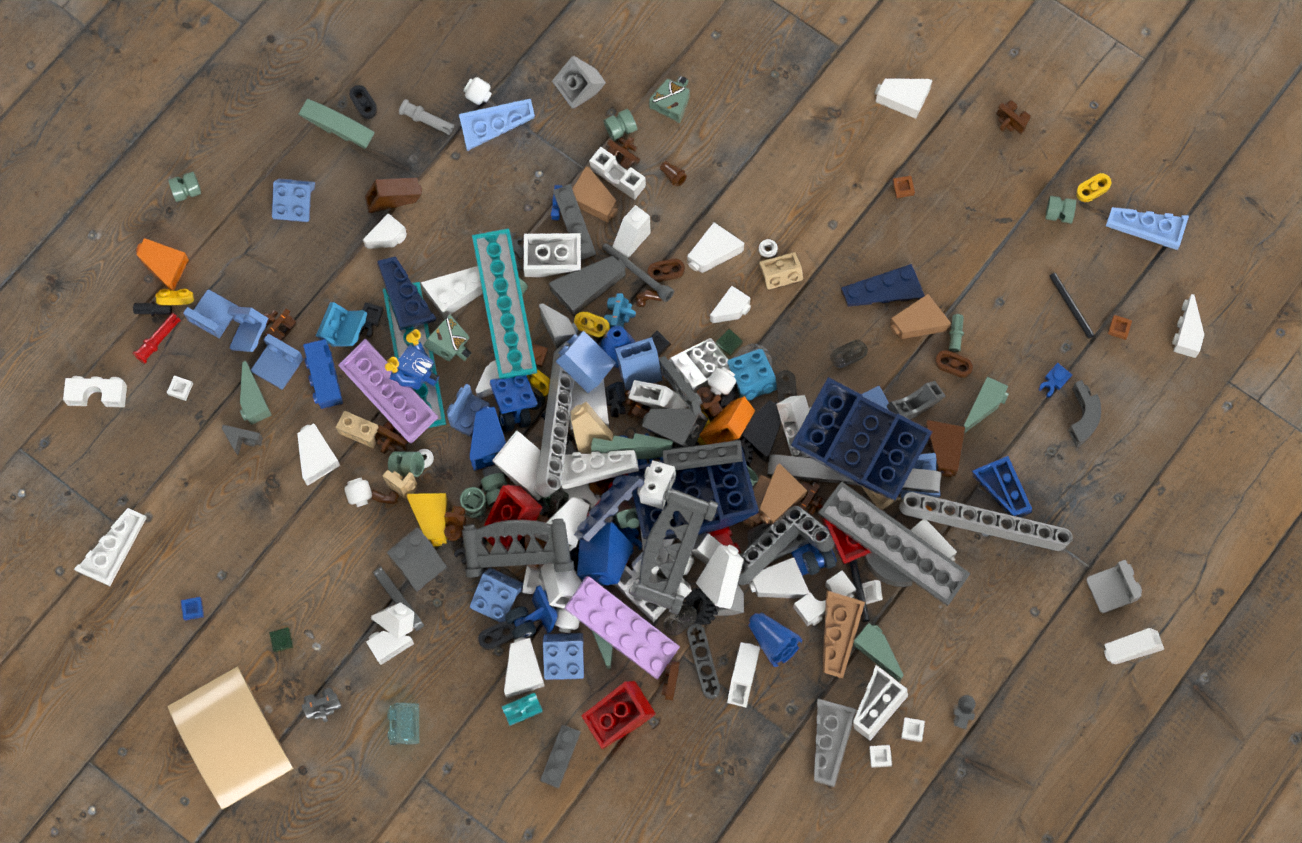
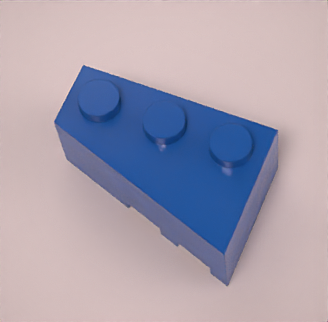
M326 339L303 344L306 358H304L305 364L311 375H308L310 385L314 386L315 392L312 393L315 404L318 403L321 409L343 404L332 353Z
M1009 456L972 471L973 477L1008 515L1021 518L1032 513V507Z

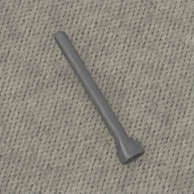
M603 244L602 248L604 251L614 256L617 260L620 259L626 268L655 289L661 300L667 302L672 298L674 290L671 287L659 284L609 244Z

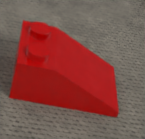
M503 485L484 526L507 520L536 521L543 507L520 485ZM508 535L506 538L500 536V542L509 551L513 542L512 536ZM518 535L517 540L519 541L523 536ZM490 536L488 539L484 537L492 546H494V537Z
M819 515L823 526L827 528L834 540V547L843 564L872 553Z
M627 681L581 715L601 749H604L643 725L656 713L636 681Z

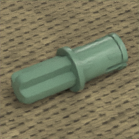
M960 314L952 316V326L949 331V351L951 352L961 351V339L964 336L962 331L964 316Z

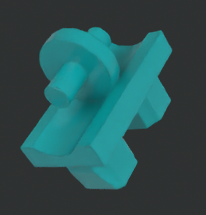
M535 693L502 707L510 726L543 712Z

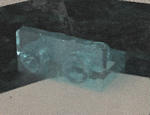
M395 703L391 705L387 713L388 720H390V728L387 733L390 745L419 744V704Z

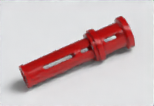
M171 313L149 339H144L142 346L132 353L134 357L143 364H146L149 356L158 350L157 346L181 321L180 318H176L177 316Z

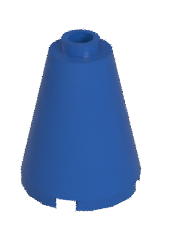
M614 326L606 333L600 343V347L616 362L613 367L619 368L615 348L635 343V340L623 327Z
M755 613L749 619L750 630L774 667H778L777 663L780 661L783 663L787 662L798 651L799 647L797 644L798 642L802 643V638L764 613Z

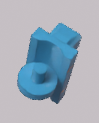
M617 293L616 297L608 298L607 308L614 311L613 315L606 314L604 318L609 322L611 328L614 326L624 328V323H629V318L636 316V312L631 309L632 304L623 297L622 293Z

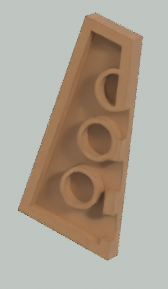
M827 590L823 673L843 678L865 602Z

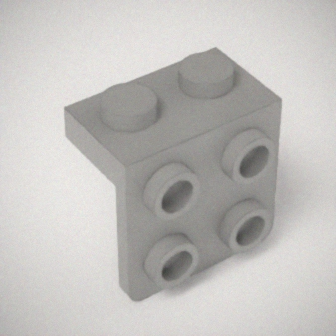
M1126 560L1120 561L1115 567L1091 575L1086 579L1101 613L1136 602L1142 596L1141 586L1138 582H1135L1133 568L1130 564H1127Z

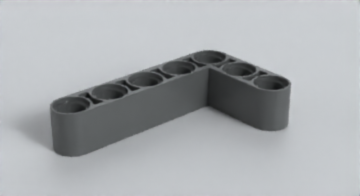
M790 507L740 555L743 558L738 584L746 585L750 583L799 534L821 552L830 551L834 547V540L827 528L801 507Z

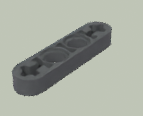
M381 566L372 572L395 604L401 602L414 611ZM414 611L413 628L417 632L425 625Z
M692 624L687 630V637L702 693L707 699H715L720 694V685L705 630L700 624ZM693 629L701 631L699 634L700 643L695 645L692 644L696 643L695 636L691 635ZM698 647L706 649L707 653L704 657L696 655L695 651ZM703 666H709L712 669V673L709 676L701 674L700 670ZM715 679L711 680L712 687L717 688L713 695L710 692H706L708 682L703 683L702 680Z

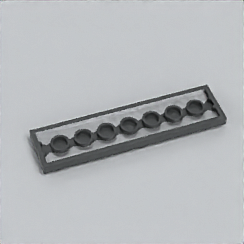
M840 482L818 513L946 606L950 604L971 574L843 482Z

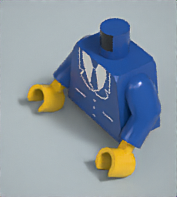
M417 329L411 331L406 336V340L409 343H413V345H409L399 359L391 357L387 360L388 363L385 364V369L392 371L389 379L398 382L400 386L412 387L414 389H420L424 382L435 386L439 379L438 375L431 372L434 361L427 355L421 342H418L421 334Z

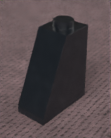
M771 400L750 419L740 436L741 440L744 438L746 443H750L752 450L765 462L769 460L782 423L776 405L778 403H773Z

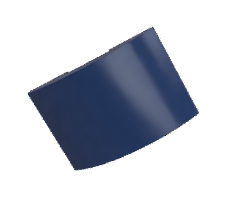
M828 377L791 446L855 483L896 501L932 431L898 413L891 412L863 397L862 394Z
M743 449V461L675 470L676 478L671 490L675 489L707 502L712 500L718 503L713 520L703 519L698 535L726 528L759 513ZM651 463L638 466L639 471L628 473V476L641 478L645 481L644 474L646 468L651 466ZM637 486L632 491L642 536L643 539H647L663 509L641 503L640 496L638 495L639 487ZM679 511L673 512V518L669 522L671 527L688 524ZM668 529L664 539H676L678 537L673 530Z

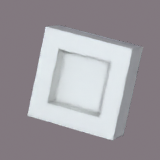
M174 376L167 394L186 401L193 383L192 381Z
M879 580L862 583L866 604L882 600L881 583Z
M904 718L901 738L921 742L925 721Z
M890 745L869 747L871 768L892 766Z

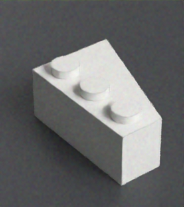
M478 266L421 282L423 291L444 319L483 294Z
M877 665L853 721L854 728L869 741L908 697L907 689Z

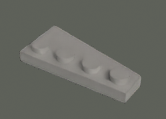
M818 699L814 781L835 787L856 715V709Z

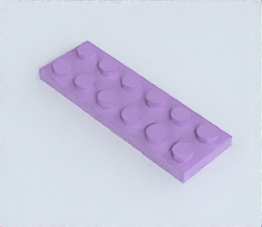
M364 339L338 366L403 437L412 444L438 416L411 387L400 386L398 382L389 379L392 371L385 369V364L388 362L368 340Z
M586 576L564 607L567 612L655 679L660 677L667 664H669L680 646L589 576Z

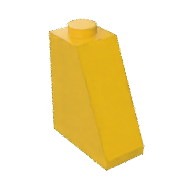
M446 493L407 494V499L419 526L433 546H442V543H447V538L444 534L446 528L444 515L448 512Z

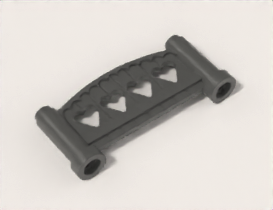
M668 489L664 500L667 501V506L657 518L647 538L641 560L640 580L638 583H633L630 594H633L636 598L667 608L670 613L678 615L684 600V596L677 594L703 519L713 520L718 503L712 500L707 502L675 489ZM679 511L688 524L671 527L669 522L673 518V512ZM668 529L673 530L681 543L665 546L663 539L666 537V531ZM665 548L674 561L657 564L656 558L660 556L659 550ZM659 567L668 580L651 583L649 577L652 575V569Z
M563 518L553 519L552 524L532 520H507L479 529L475 528V524L463 526L462 534L467 568H465L466 577L482 576L485 572V567L554 563L555 572L574 570V563L570 559L566 523ZM536 533L540 535L546 533L549 536L544 550L535 539ZM525 534H528L531 537L527 550L517 540L518 535L525 536ZM508 535L512 536L513 542L509 551L500 542V536L505 538ZM492 536L495 538V544L491 553L483 544V537L488 539Z

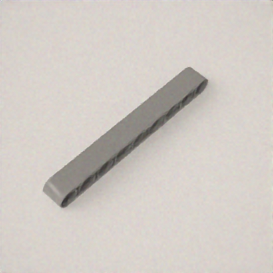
M565 342L555 350L553 355L536 490L542 497H548L557 491L562 481L574 379L556 360L560 356L558 352L565 345L568 346V342Z
M783 455L769 456L767 472L769 476H773L776 466L780 463L795 479L859 485L812 458ZM912 469L902 490L939 493L941 472Z
M915 492L907 493L899 504L900 511L908 516L1055 551L1064 550L1072 541V534L1066 528ZM906 501H910L914 506H909ZM925 506H930L932 511L927 510ZM944 510H948L951 515H947ZM963 514L968 515L970 520L965 519ZM982 519L987 520L989 524H985ZM1001 523L1005 524L1008 529L1003 528ZM1020 528L1025 529L1027 534L1023 533ZM1039 532L1043 533L1045 538L1041 537ZM1058 537H1061L1064 542H1061Z

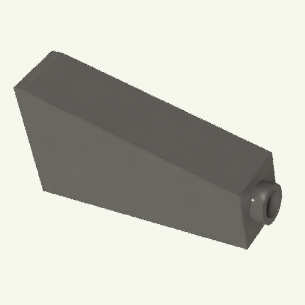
M610 256L581 270L551 281L549 288L574 317L625 276L626 266L620 259L617 260L614 256Z

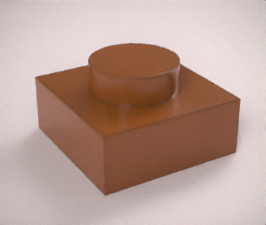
M911 176L893 178L892 183L896 198L913 196L915 194Z
M1114 315L1108 335L1126 340L1132 320Z
M532 343L536 366L542 368L548 348Z

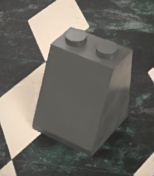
M651 409L649 413L645 414L642 426L650 434L658 438L672 440L673 445L679 448H686L696 445L708 418L702 412L694 416L690 409Z
M418 527L387 551L392 564L416 592L447 568L433 545Z

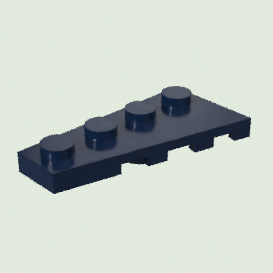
M396 256L377 261L399 330L436 322L437 318L431 313L427 303L419 295L417 288L408 278V274Z
M912 264L841 287L847 307L871 305L872 303L879 302L890 303V301L920 300L925 296Z
M627 475L616 477L610 489L601 496L599 503L590 510L589 516L578 525L574 535L579 540L588 542L606 524L605 519L619 511L618 505L625 499L628 501L633 496L631 492L637 486L641 488L645 482L641 478Z

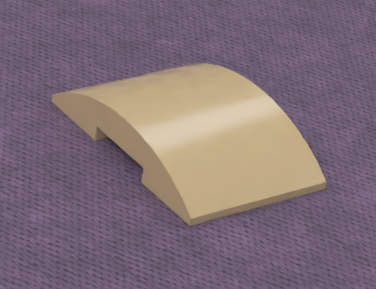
M238 666L167 706L190 755L222 810L294 769Z

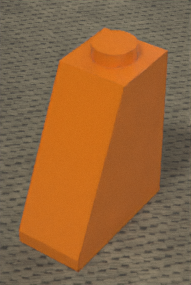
M144 238L137 247L136 255L170 291H174L188 263L187 255L182 251Z
M745 396L731 401L700 433L701 438L707 445L739 439L753 416L755 409Z

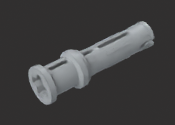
M407 99L400 106L399 114H405L413 118L415 122H424L447 135H450L452 132L451 128H454V124L424 111L422 106L417 107L409 103Z

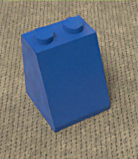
M483 407L475 414L470 450V460L474 471L495 465L492 460L506 444L495 407Z
M607 522L588 542L580 540L577 576L582 581L586 576H589L601 586L618 584L634 547L633 544L612 522Z

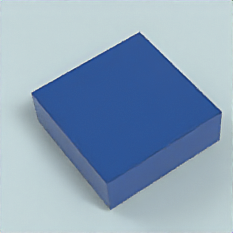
M201 597L181 600L183 619L185 621L204 617Z

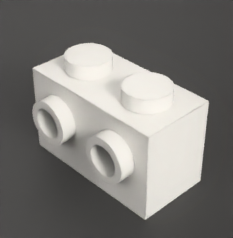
M652 461L651 466L646 468L644 474L645 484L638 488V495L640 496L641 503L663 509L666 500H664L665 494L668 489L671 490L676 478V471L674 466Z

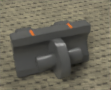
M332 688L323 690V698L317 700L312 694L304 697L302 709L307 719L315 718L316 720L322 718L325 723L328 722V715L333 714L334 710L342 708Z
M963 695L959 698L958 705H954L953 713L956 715L954 726L966 729L969 719L974 720L976 703L972 696Z

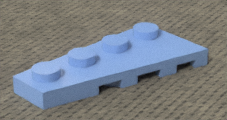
M531 99L459 114L467 151L534 119L535 115Z
M1112 207L1106 227L1178 250L1189 216L1182 215V217H1177L1168 213L1159 215L1150 211L1141 213L1132 209Z

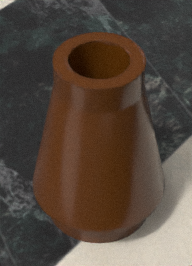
M668 161L663 162L660 166V170L672 185L681 186L685 182L687 175L684 170L670 164Z

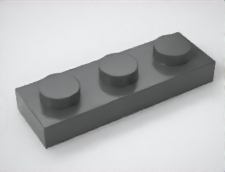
M565 725L561 726L540 782L558 789L560 788L581 731Z

